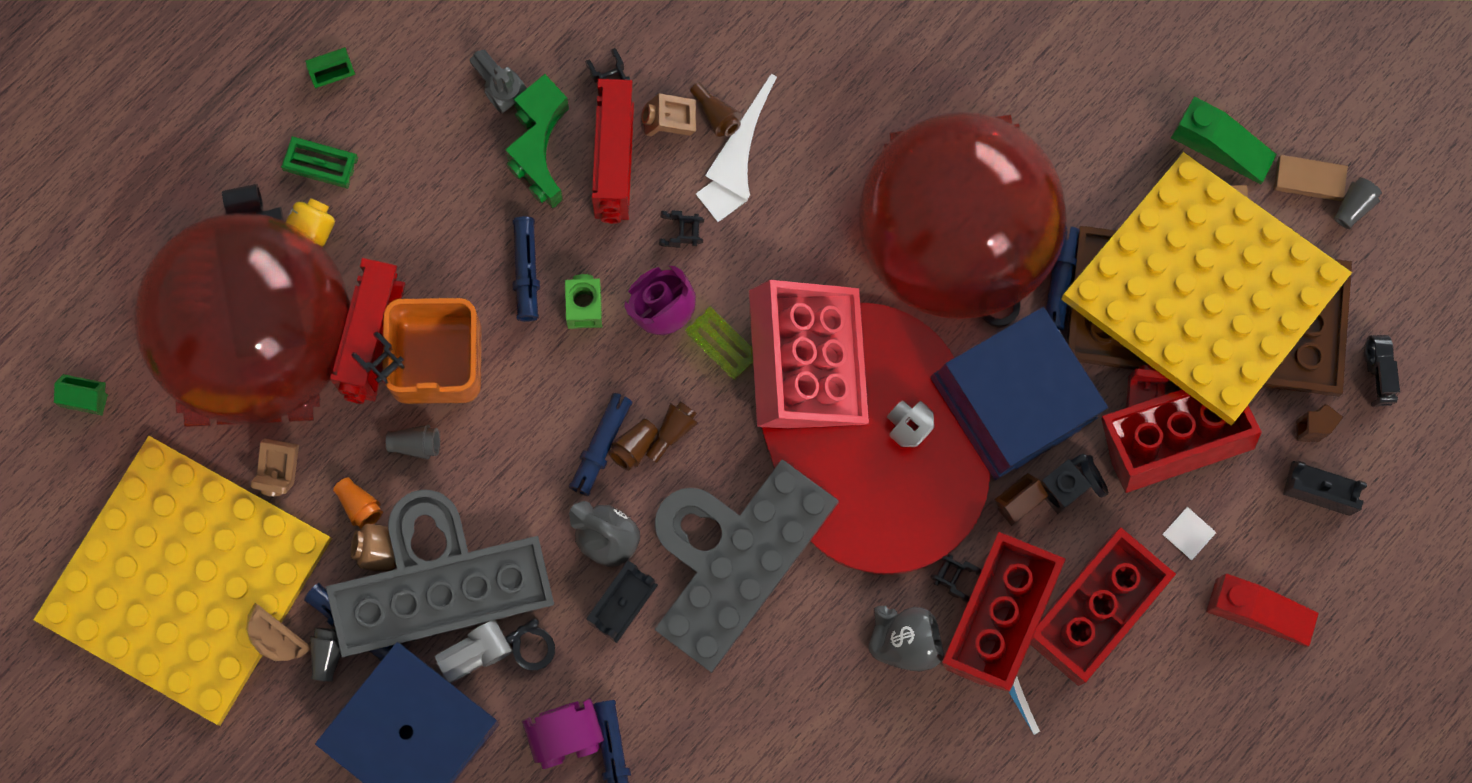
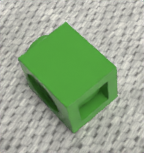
M580 274L573 276V280H565L566 322L568 329L603 328L600 278L593 279L592 275ZM582 294L590 295L593 298L592 303L586 307H580L574 301Z

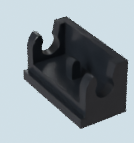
M1292 461L1283 495L1351 516L1362 510L1364 501L1360 500L1359 497L1361 491L1367 487V483L1314 468L1301 461Z
M628 560L586 618L588 624L615 643H618L658 585L655 583V580L651 576L642 573L636 565Z

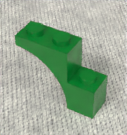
M544 74L514 99L517 110L515 116L529 130L506 148L505 151L509 161L506 163V166L517 179L524 177L531 185L528 189L534 198L541 204L546 201L553 209L563 201L561 189L557 186L547 168V145L554 127L569 110V105L564 93Z

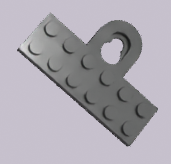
M783 459L741 515H738L713 495L701 489L684 488L667 496L656 513L655 529L657 536L667 551L697 573L654 630L713 673L838 505L839 500ZM694 514L700 518L715 520L722 530V538L719 544L708 551L694 548L689 542L688 535L681 528L682 519L686 515Z
M417 490L405 495L396 503L390 513L388 533L396 570L326 586L342 657L395 645L396 642L403 643L554 605L538 536L468 552L457 508L445 495L432 490ZM421 515H428L434 519L436 527L445 535L446 548L444 553L433 561L419 559L411 548V539L415 532L414 522Z

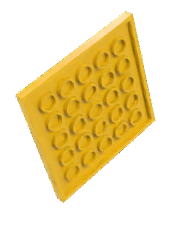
M1183 152L1063 294L1061 300L1232 426L1352 272Z
M148 436L33 620L216 725L221 726L262 657L250 643L246 630L248 614L254 603L258 604L282 623L332 538Z

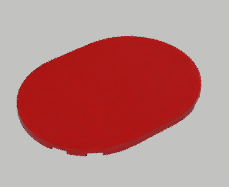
M860 303L869 423L866 425L806 428L761 427L774 469L783 459L839 500L838 505L810 542L825 554L826 557L847 568L876 575L903 574L922 569L941 560L943 556L951 553L967 537L984 508L989 490L990 472L930 378L945 363L954 359L953 354L944 341L930 327L906 312L881 304ZM902 400L911 408L922 401L934 414V429L917 447H901L889 436L896 426L887 416ZM912 420L907 423L914 431L919 427Z

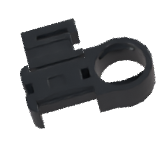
M1369 335L1364 344L1363 354L1367 362V371L1371 372L1372 375L1375 374L1377 399L1371 402V406H1391L1397 403L1398 396L1396 394L1400 392L1397 361H1394L1393 343L1389 335Z

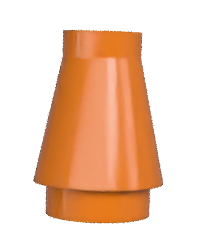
M346 477L334 486L333 492L338 496L353 526H358L361 529L366 524H375L381 518L383 511L380 508V502L356 485L351 478Z

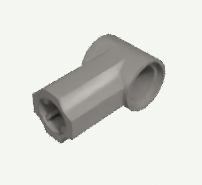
M496 620L477 627L467 635L468 638L435 655V659L449 683L464 677L481 666H490L512 653Z

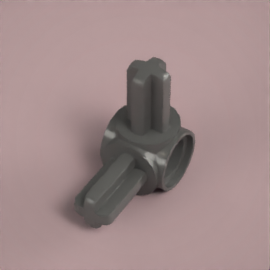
M486 50L477 51L470 58L471 65L486 82L484 92L493 106L502 114L515 105L514 99L527 89L520 77L509 67L502 69L498 66Z

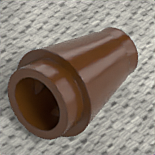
M643 418L611 443L612 448L608 452L609 456L617 465L627 471L633 466L638 467L655 436L658 434V429L649 420Z

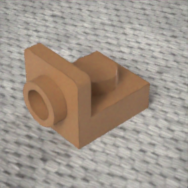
M657 94L644 105L641 119L642 123L645 124V135L653 136L659 131L688 136L695 133L696 100Z

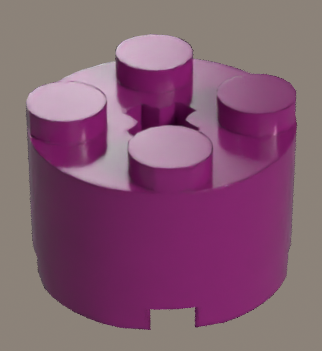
M591 698L585 699L583 701L584 707L581 708L578 701L539 713L540 716L534 718L536 723L533 724L531 717L522 720L534 763H541L542 769H547L563 763V760L566 759L565 755L576 752L577 758L598 752L600 748L599 743L604 741Z

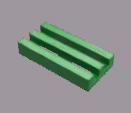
M292 136L281 168L285 172L348 189L350 177L354 173V165L358 161V155ZM300 148L347 162L344 166L297 153L295 150ZM295 160L342 174V177L291 162Z

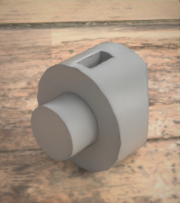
M902 400L887 416L896 426L889 436L901 447H917L934 429L933 411L922 401L911 408ZM910 420L919 426L916 431L907 425Z

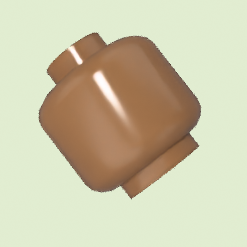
M366 524L360 531H355L350 553L351 558L356 559L358 567L364 570L392 571L396 563L388 526Z

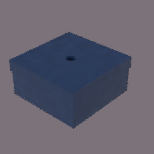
M1044 307L945 363L940 370L933 373L930 377L994 480L999 479L1014 469H1018L1080 432L1082 428L1099 418L1098 415L1109 408Z
M396 642L316 741L315 745L362 783H454L500 724L403 645Z

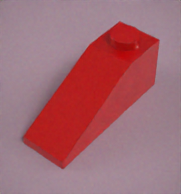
M1227 573L1215 580L1206 611L1207 613L1306 647L1310 646L1319 614L1268 588Z

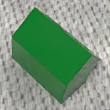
M346 47L305 61L315 88L355 75ZM345 62L348 66L318 77L315 75L316 72Z
M63 374L54 384V403L62 408L103 416L108 394L105 393L106 383Z

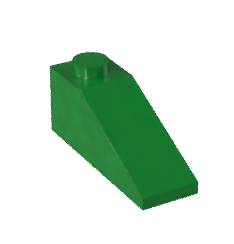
M1195 96L1184 111L1171 136V139L1259 184L1263 183L1277 155L1226 112Z

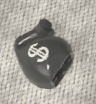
M587 501L575 503L571 507L569 516L571 526L576 529L575 542L584 555L607 567L621 566L633 556L640 542V530L637 524L625 513L610 505L592 507Z
M877 606L874 608L875 627L868 645L869 652L873 658L896 668L917 672L933 669L944 659V650L935 616L929 610L923 607H911L898 614L895 609H888L887 606Z

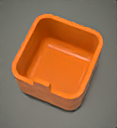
M463 298L397 299L386 307L383 337L392 345L393 350L391 353L397 359L400 356L404 359L401 363L405 367L404 369L398 367L386 378L388 380L386 386L397 401L405 404L467 403L478 396L481 389L482 328L476 309L470 301ZM388 356L383 360V370L393 362Z

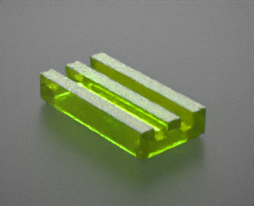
M711 306L692 325L685 329V332L733 380L753 362L752 347ZM711 319L748 357L744 359L707 321ZM700 328L739 364L736 368L697 332Z

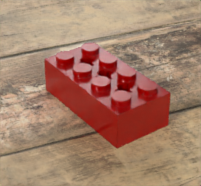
M1120 527L1107 539L1042 616L1030 645L1077 686L1086 683L1174 578L1176 573ZM1120 574L1126 576L1125 585L1122 587L1117 583L1118 579L1116 577ZM1101 600L1104 603L1102 610L1105 614L1103 612L1097 613L1094 610V603ZM1078 626L1082 630L1079 636L1083 641L1072 638L1070 627L1074 629Z

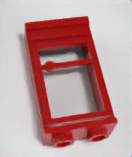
M598 79L592 202L595 219H601L604 223L616 224L620 223L621 220H629L634 118L632 80Z
M362 258L360 263L363 276L358 275L357 278L360 286L355 285L333 368L334 374L330 376V380L338 389V392L344 395L343 399L356 404H364L365 400L375 402L380 383L375 380L377 376L372 370L367 373L351 357V354L355 352L365 363H373L383 353V345L373 334L377 331L383 336L385 309L392 301L402 299L406 285L405 282L396 280L398 276L396 273L397 265ZM383 361L376 366L380 373L383 371Z

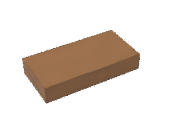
M1280 155L1277 160L1274 190L1342 201L1345 195L1348 166Z

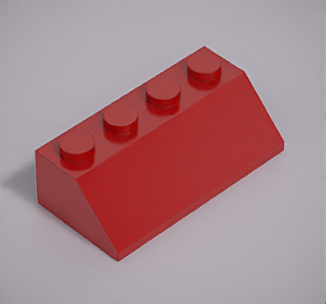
M1182 389L1102 416V424L1111 463L1125 493L1254 450L1262 433L1249 405L1231 426Z
M998 532L942 663L945 669L975 683L1010 692L1066 558Z

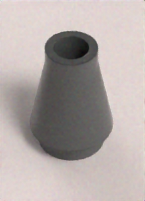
M1362 177L1356 182H1351L1343 202L1334 216V220L1342 227L1350 230L1357 221L1380 202L1381 189Z
M430 425L399 431H388L386 435V449L388 452H396L428 460L431 456L439 454L440 433L438 428H431Z
M315 628L314 636H310L311 679L333 681L334 672L341 656L336 630Z

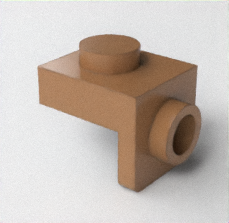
M264 438L260 443L257 476L251 481V488L261 490V493L266 496L275 497L286 494L294 485L299 445Z

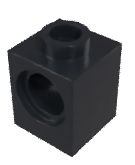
M1070 459L1066 460L1041 481L1048 494L1045 500L1057 514L1092 486Z

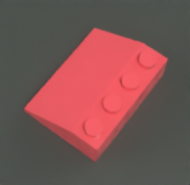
M769 280L749 290L757 427L806 428L868 424L859 288Z

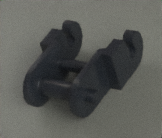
M616 48L611 49V53L616 60V68L603 74L596 72L590 59L585 61L595 83L598 82V79L607 78L615 73H618L622 80H630V77H625L622 71L624 70V63Z
M672 210L671 213L661 211V218L678 220L680 224L679 236L677 238H670L669 241H666L664 238L659 239L660 246L680 248L681 243L692 244V246L703 243V239L699 237V224L704 223L705 219L703 217H699V214L683 216L682 211ZM685 223L692 224L691 236H684Z
M376 331L373 335L384 346V352L373 363H365L355 352L351 354V357L367 373L372 370L377 376L375 380L378 383L382 381L387 385L388 380L386 378L398 367L401 369L405 368L401 363L404 359L401 356L397 359L391 353L393 350L392 345ZM388 356L393 362L380 373L376 366Z
M950 554L948 557L943 556L941 560L944 562L938 574H932L930 578L935 581L934 585L939 586L941 584L949 588L948 594L956 598L960 597L964 602L968 603L970 597L955 589V584L964 569L969 572L974 571L978 576H980L982 570L967 561L960 564L953 560V556ZM950 565L957 569L951 582L944 579Z

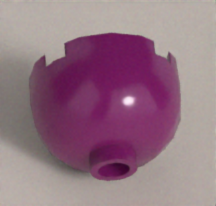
M669 266L671 270L662 271L659 267L649 270L641 275L628 291L631 297L629 304L625 301L624 305L627 314L636 325L647 333L663 336L674 333L691 319L695 311V291L685 273L676 266Z

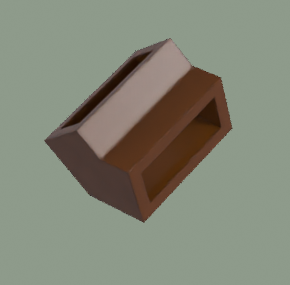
M1324 404L1316 411H1308L1296 420L1297 441H1321L1332 433L1343 419V416L1327 404Z
M1027 473L994 500L999 507V512L1012 526L1044 501L1048 494L1039 479Z

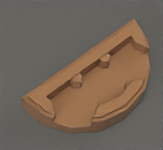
M254 603L248 614L246 630L250 643L261 655L273 661H288L302 657L311 649L310 645L258 604Z

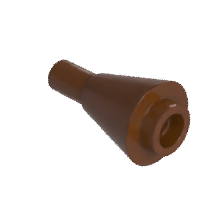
M700 82L691 87L690 92L702 104L706 117L717 137L731 136L740 128L741 112L717 97L712 96Z
M681 401L677 406L670 403L658 433L659 437L646 456L657 463L670 445L672 446L698 424L693 419L697 413Z

